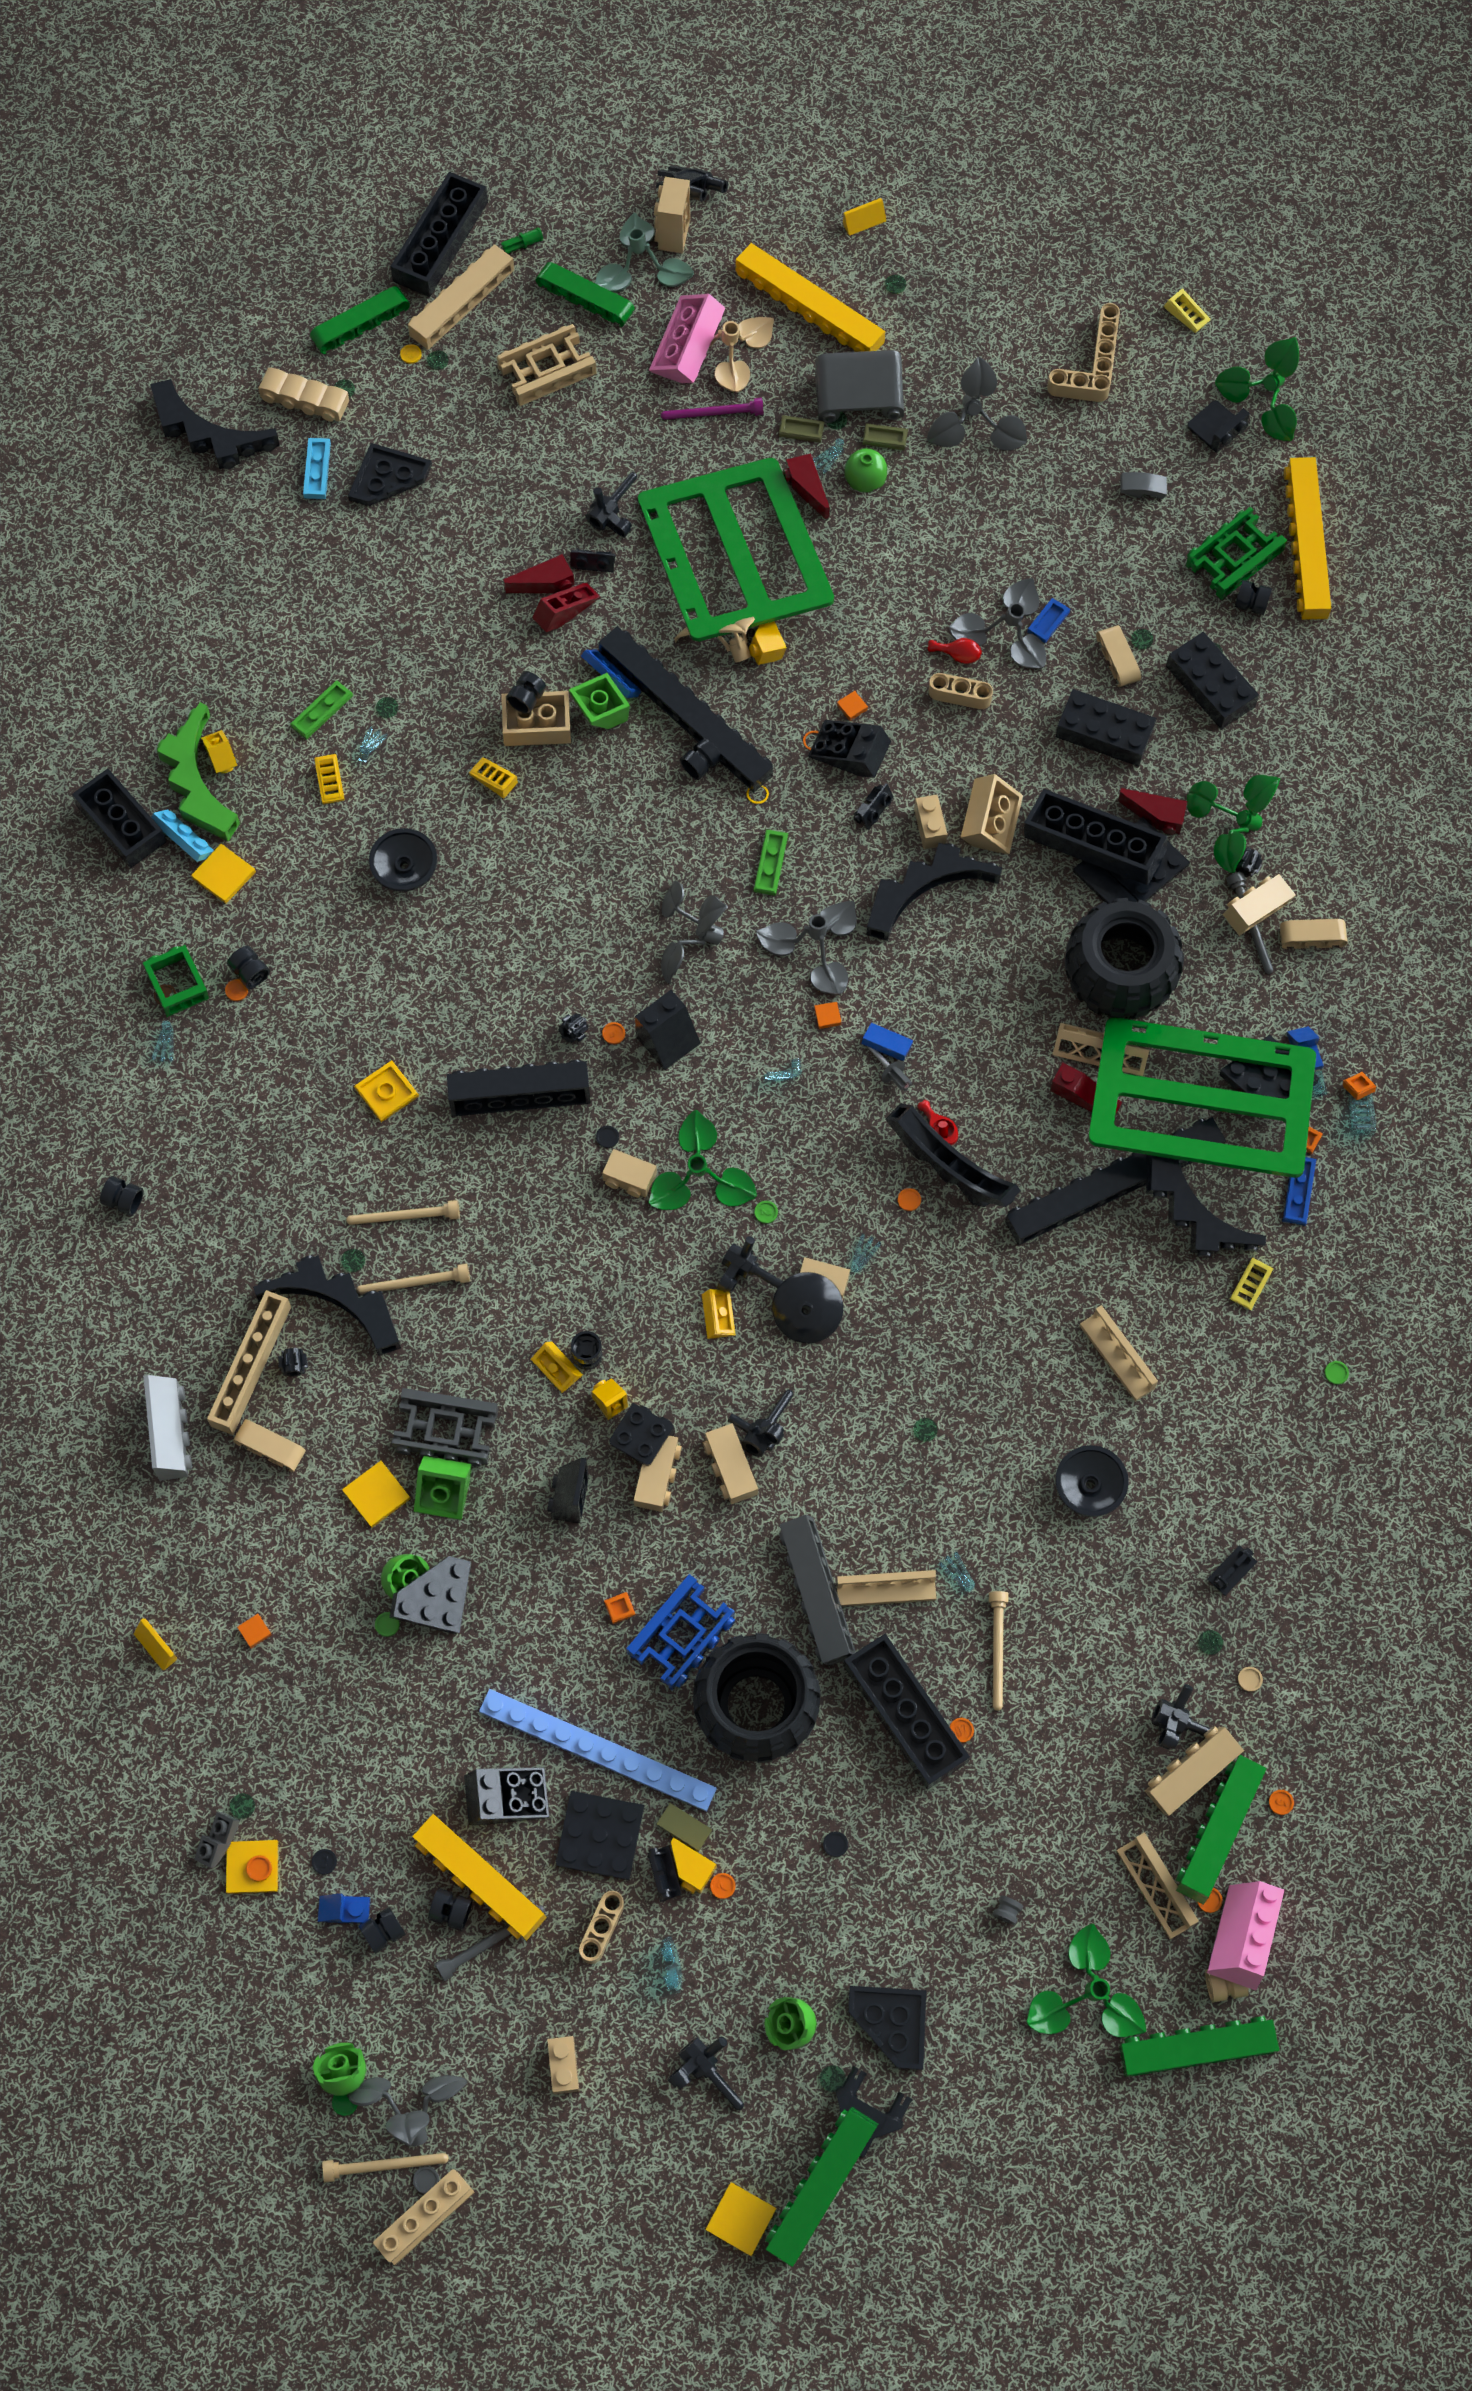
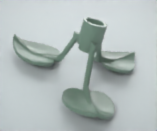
M633 213L625 222L620 232L621 243L628 247L625 267L623 268L619 264L604 266L598 272L595 284L611 292H618L627 288L632 281V276L627 273L632 252L641 254L645 249L657 269L660 270L657 274L658 281L665 286L675 287L683 284L693 277L694 271L684 261L674 258L665 260L663 266H661L649 245V242L654 237L653 227L636 213Z

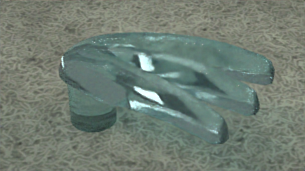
M836 439L834 446L813 459L814 463L826 457L816 465V469L824 466L830 459L832 460L824 468L823 474L832 467L844 450L843 439Z
M370 726L359 749V760L366 762L368 755L388 737V733L376 740L381 732L379 729L368 741L373 727Z
M163 1021L161 1024L162 1030L152 1059H156L163 1042L160 1060L164 1062L167 1044L169 1043V1060L173 1062L174 1030L169 1021Z
M792 1059V1069L767 1072L763 1080L769 1082L783 1081L801 1075V1060Z
M861 1234L851 1264V1269L854 1272L862 1271L880 1247V1241L869 1255L865 1257L874 1237L871 1236L860 1255L859 1253L865 1238V1234Z
M954 1552V1555L963 1573L960 1572L952 1559L946 1556V1560L958 1577L942 1562L939 1563V1566L963 1590L967 1592L972 1591L975 1587V1582L972 1580L958 1552Z

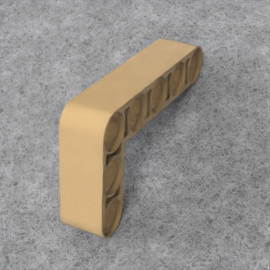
M1107 303L1101 308L1092 373L1064 369L1053 370L1049 375L1047 390L1052 396L1102 402L1108 398L1120 309L1117 305Z

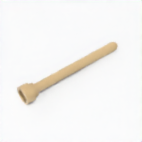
M453 1200L440 1207L351 1215L347 1217L346 1222L349 1225L435 1216L449 1217L450 1220L460 1219L458 1200Z
M466 1263L453 1268V1271L360 1285L356 1288V1292L359 1295H363L369 1291H388L450 1280L467 1283L470 1282L469 1268Z
M993 1591L989 1592V1603L991 1608L994 1609L993 1708L999 1711L1003 1707V1609L1008 1604V1592Z
M446 2153L340 2165L339 2162L327 2160L322 2163L324 2183L334 2182L336 2178H340V2175L445 2164L448 2162L449 2157Z

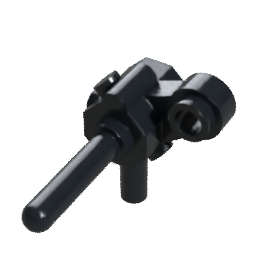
M631 472L611 496H603L602 489L599 487L593 490L595 500L591 503L590 510L585 515L592 527L601 531L608 526L623 538L629 534L632 524L626 518L620 519L616 515L619 512L617 502L637 479L635 472Z
M748 1236L743 1248L733 1243L726 1252L721 1264L728 1267V1269L719 1281L717 1288L724 1293H732L738 1283L735 1280L738 1274L745 1279H748L749 1275H756L777 1289L784 1281L759 1267L760 1264L757 1263L759 1258L753 1255L754 1251L752 1250L755 1239Z
M788 1389L784 1392L767 1419H757L749 1424L733 1413L729 1417V1423H733L734 1426L747 1433L741 1445L753 1456L762 1457L766 1450L772 1451L774 1446L778 1445L784 1437V1428L776 1423V1421L794 1395L792 1390Z
M1184 1684L1176 1701H1172V1703L1164 1699L1158 1701L1153 1711L1152 1724L1158 1726V1730L1161 1731L1158 1746L1167 1750L1176 1748L1179 1742V1735L1183 1731L1190 1730L1204 1736L1211 1729L1192 1721V1718L1189 1717V1710L1184 1708L1193 1691V1687Z
M695 2037L678 2053L684 2062L667 2079L674 2088L677 2087L681 2090L691 2081L689 2078L691 2073L696 2079L704 2076L712 2081L736 2110H742L744 2107L743 2101L716 2071L717 2067L715 2064L718 2060L714 2055L727 2045V2040L724 2037H719L712 2044L705 2046L698 2037Z

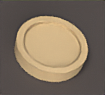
M1246 1667L1240 1671L1238 1683L1245 1691H1256L1262 1685L1263 1677L1258 1669Z

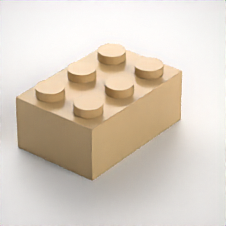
M665 177L663 185H659L658 189L659 203L656 202L654 208V215L656 216L654 224L656 229L655 242H658V250L683 253L690 223V180Z
M568 691L544 692L541 698L537 699V704L529 714L515 710L507 702V694H501L504 746L571 743Z

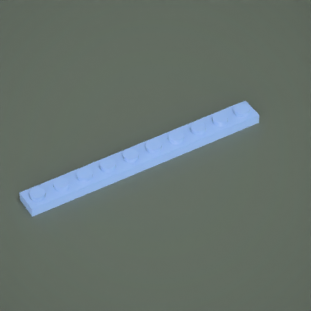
M489 1689L479 1710V1713L705 1812H707L717 1790L712 1785Z

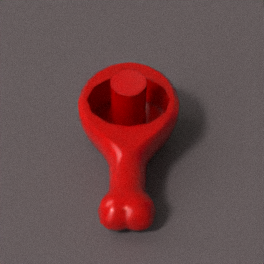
M960 638L948 644L937 643L935 640L928 641L927 650L929 652H945L959 663H974L982 655L979 644L968 638Z
M925 1099L919 1102L917 1107L925 1113L929 1120V1125L953 1146L958 1140V1129L955 1123L945 1116L936 1114L930 1107L928 1100Z

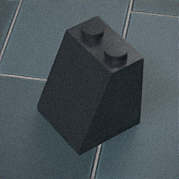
M672 990L635 1016L636 1038L664 1070L701 1044L686 1006Z

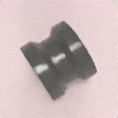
M1001 1895L999 1898L1000 1905L994 1910L992 1915L1008 1924L1016 1925V1916L1018 1912L1022 1911L1024 1906L1012 1898Z

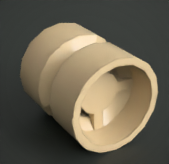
M1208 1969L1205 1970V1980L1212 2003L1225 2001L1228 1999V1996L1235 1999L1249 1995V1988L1208 1974Z

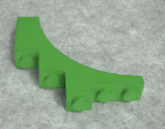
M200 702L196 708L191 710L187 722L178 729L176 737L168 733L166 738L159 742L157 753L160 761L174 767L168 776L170 788L185 796L179 805L182 819L229 841L240 825L238 816L211 795L199 774L197 762L198 744L202 731L210 717L208 706Z

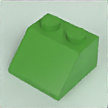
M608 673L569 689L570 695L591 725L611 729L628 721L630 705Z
M424 1456L418 1468L414 1512L462 1520L470 1482L471 1464Z

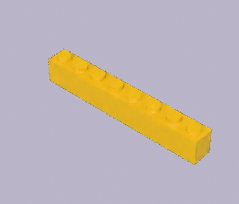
M750 243L736 258L735 271L742 279L747 278L753 282L757 289L765 290L775 301L780 300L786 304L790 311L798 312L809 323H815L825 334H831L836 337L840 344L848 345L854 349V352L877 351L884 344L885 331L754 244Z
M1316 457L1290 458L1288 466L1284 467V480H1288L1285 494L1286 498H1290L1287 514L1288 517H1292V523L1289 525V534L1294 537V542L1291 543V554L1296 557V560L1293 562V573L1297 574L1298 580L1295 581V592L1299 593L1300 599H1297V612H1301L1302 620L1328 619L1331 612V599Z

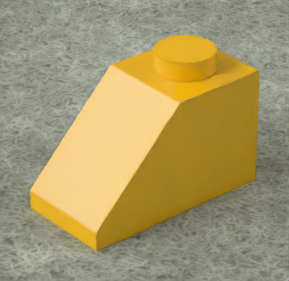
M775 621L759 625L749 646L750 654L755 658L757 665L780 660L785 653L787 647Z
M222 730L201 738L216 773H228L233 770V767L238 766L229 741Z
M612 1378L608 1381L602 1380L593 1387L594 1390L591 1391L592 1398L608 1420L628 1408L627 1393Z
M673 1837L671 1847L678 1878L682 1882L681 1887L692 1894L695 1891L701 1894L717 1866L711 1860Z

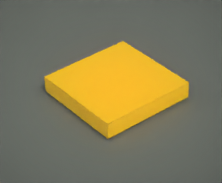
M220 844L191 877L227 904L256 873V870L224 845Z
M392 1060L354 1086L355 1090L381 1123L419 1097V1094Z
M379 1461L342 1489L371 1528L411 1499L382 1461Z
M278 1840L231 1842L227 1849L226 1893L278 1892ZM257 1855L265 1856L272 1864L271 1875L266 1880L260 1882L252 1880L246 1871L248 1861Z
M730 2182L705 2230L747 2255L752 2256L776 2208Z

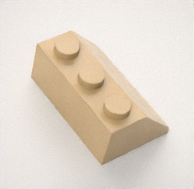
M996 774L974 779L961 838L976 848L1010 854L1023 795Z

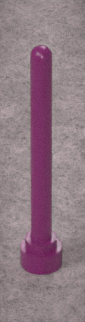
M754 398V401L746 404L663 411L661 418L669 420L750 412L755 414V416L764 415L762 398Z

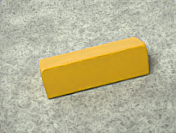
M882 198L843 213V226L848 235H853L886 222Z
M716 1289L707 1290L702 1294L707 1339L735 1336L730 1293H724Z
M552 1341L545 1342L530 1359L561 1393L583 1376Z
M144 1618L140 1620L134 1636L160 1668L165 1670L177 1660V1657L149 1622Z

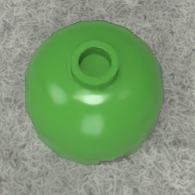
M863 448L849 456L845 464L844 476L853 489L859 492H872L874 489L882 487L887 479V464L879 452Z
M412 1554L396 1555L385 1564L381 1573V1585L385 1594L393 1599L395 1592L411 1583L412 1580L426 1570H429L427 1562L421 1557Z
M793 1997L776 1999L769 2006V2016L765 2018L764 2022L769 2041L782 2050H794L804 2047L811 2041L816 2032L817 2022L815 2013L804 2000Z
M337 2043L325 2049L326 2053L321 2058H319V2055L316 2057L313 2064L314 2075L318 2084L325 2092L335 2096H344L358 2089L363 2083L367 2071L362 2050L354 2048L353 2044Z

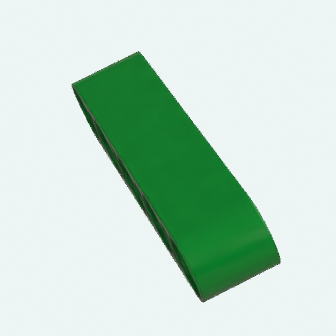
M547 262L535 279L539 287L543 286L547 288V291L557 296L562 295L566 297L565 300L575 305L580 304L584 306L583 309L594 314L598 313L602 315V318L612 323L620 324V327L625 325L635 310L634 305L626 298L553 262Z
M393 286L316 326L311 331L310 338L322 354H326V351L336 349L345 344V341L353 340L362 335V332L370 331L381 325V322L389 321L400 315V312L404 310L406 312L410 307V303L397 286Z

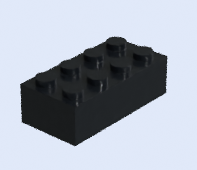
M1204 631L1169 654L1166 663L1168 670L1221 730L1256 707L1259 694Z
M1072 689L1058 723L1055 737L1139 767L1154 731L1157 718Z
M108 768L72 794L76 807L130 869L166 843L163 830Z

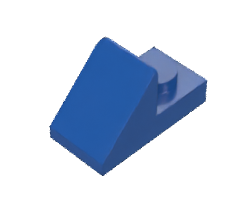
M1309 1026L1287 1031L1290 1045L1312 1048L1316 1052L1315 1070L1322 1069L1324 1065L1317 1048L1319 1036Z
M343 1894L320 1896L318 1922L362 1924L369 1919L370 1897L344 1896Z

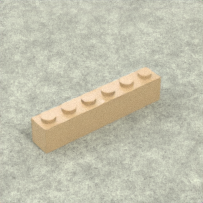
M495 244L489 250H485L475 263H471L461 276H457L447 289H443L434 301L428 303L421 313L410 320L408 324L409 336L429 350L514 271L513 258Z
M267 1290L265 1291L207 1418L212 1428L234 1435L291 1309L288 1298Z

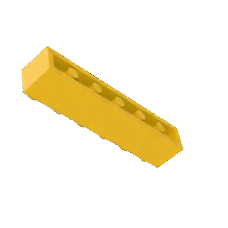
M434 1814L412 1836L417 1841L415 1847L423 1855L426 1856L430 1853L435 1858L433 1863L442 1872L449 1870L454 1875L451 1880L461 1889L466 1886L471 1890L470 1897L480 1906L485 1903L491 1909L488 1913L497 1922L500 1923L503 1919L509 1925L507 1930L517 1940L522 1937L527 1941L547 1918L540 1909Z

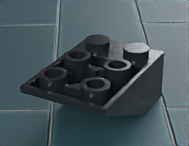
M824 720L808 757L857 776L875 778L891 740L882 726Z
M544 1768L475 1769L464 1775L468 1825H491L549 1818Z

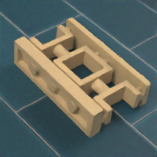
M573 324L563 326L555 332L542 335L536 340L523 343L519 347L510 351H504L497 356L498 369L501 370L502 375L513 372L518 382L512 384V392L516 396L519 406L597 374L596 362L593 356H590L589 352L579 356L574 348V345L579 344L580 340ZM564 344L567 350L558 354L555 347ZM552 356L556 366L540 372L535 362ZM572 358L574 364L566 367L563 361ZM526 360L528 367L520 370L517 363ZM533 374L536 380L527 383L525 377Z
M452 2169L376 2238L373 2244L388 2262L396 2265L475 2192L455 2169Z

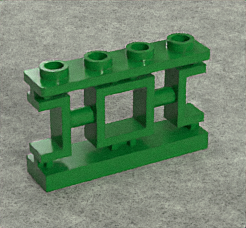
M1251 507L1245 511H1239L1234 520L1229 524L1227 522L1224 523L1215 535H1209L1198 548L1194 547L1187 554L1186 567L1188 569L1192 567L1194 573L1203 567L1215 578L1212 580L1210 588L1217 591L1216 595L1221 600L1241 586L1243 580L1247 581L1285 550L1287 539L1283 535L1277 537V533L1274 531L1266 537L1255 527L1259 516L1253 514L1254 509ZM1244 524L1243 530L1249 534L1246 538L1237 531ZM1255 541L1261 547L1264 548L1259 553H1257V549L1253 545H1251ZM1232 543H1235L1246 553L1236 562L1224 552ZM1212 550V555L1218 559L1215 563L1205 556ZM1224 566L1232 573L1226 579V575L1220 570Z

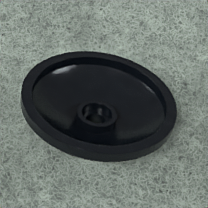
M408 828L391 830L379 837L372 846L369 855L370 870L376 881L385 888L399 892L412 891L426 884L435 873L437 852L432 841L417 830ZM407 864L409 866L406 869H402L401 865Z
M801 1272L787 1278L776 1290L772 1302L773 1317L780 1331L788 1338L800 1343H816L828 1338L838 1328L844 1311L843 1299L837 1286L827 1277L814 1272ZM805 1305L811 1309L808 1314L802 1311V1307Z
M1087 1445L1072 1450L1062 1459L1057 1468L1055 1484L1060 1499L1070 1510L1086 1517H1100L1113 1512L1120 1506L1127 1494L1129 1479L1126 1467L1116 1454L1100 1446ZM1092 1482L1095 1487L1089 1489L1086 1487V1483Z

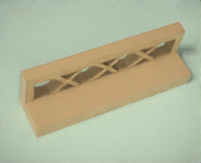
M1060 1023L1053 1055L1099 1066L1100 1059L1097 1058H1101L1102 1051L1099 1048L1102 1049L1104 1033ZM1061 1039L1071 1041L1075 1048L1069 1052L1059 1050ZM1087 1045L1093 1046L1097 1054L1087 1057L1081 1049ZM1126 1045L1124 1054L1127 1055L1124 1056L1122 1072L1143 1076L1150 1048ZM1132 1056L1142 1058L1140 1069L1130 1067L1126 1060Z
M1101 1305L1096 1308L1094 1315L1080 1323L1079 1326L1136 1402L1154 1390L1158 1380Z
M936 1570L837 1577V1594L841 1607L936 1600Z
M1145 1832L1117 1850L1118 1855L1169 1939L1174 1938L1199 1922L1183 1894L1176 1891L1177 1884ZM1137 1846L1141 1853L1140 1864L1130 1862L1124 1852ZM1144 1859H1145L1146 1863L1148 1864V1866L1143 1865V1860H1144ZM1133 1866L1138 1867V1873H1136ZM1141 1869L1152 1871L1155 1876L1153 1886L1142 1883L1140 1880ZM1157 1881L1159 1882L1162 1889L1156 1887ZM1146 1888L1152 1890L1151 1896H1150V1894L1148 1893V1891H1147ZM1155 1891L1166 1894L1168 1897L1167 1908L1156 1906L1153 1901ZM1171 1904L1173 1905L1176 1911L1170 1910ZM1160 1911L1165 1912V1917L1162 1916ZM1169 1913L1179 1915L1184 1923L1183 1926L1173 1932L1167 1924Z

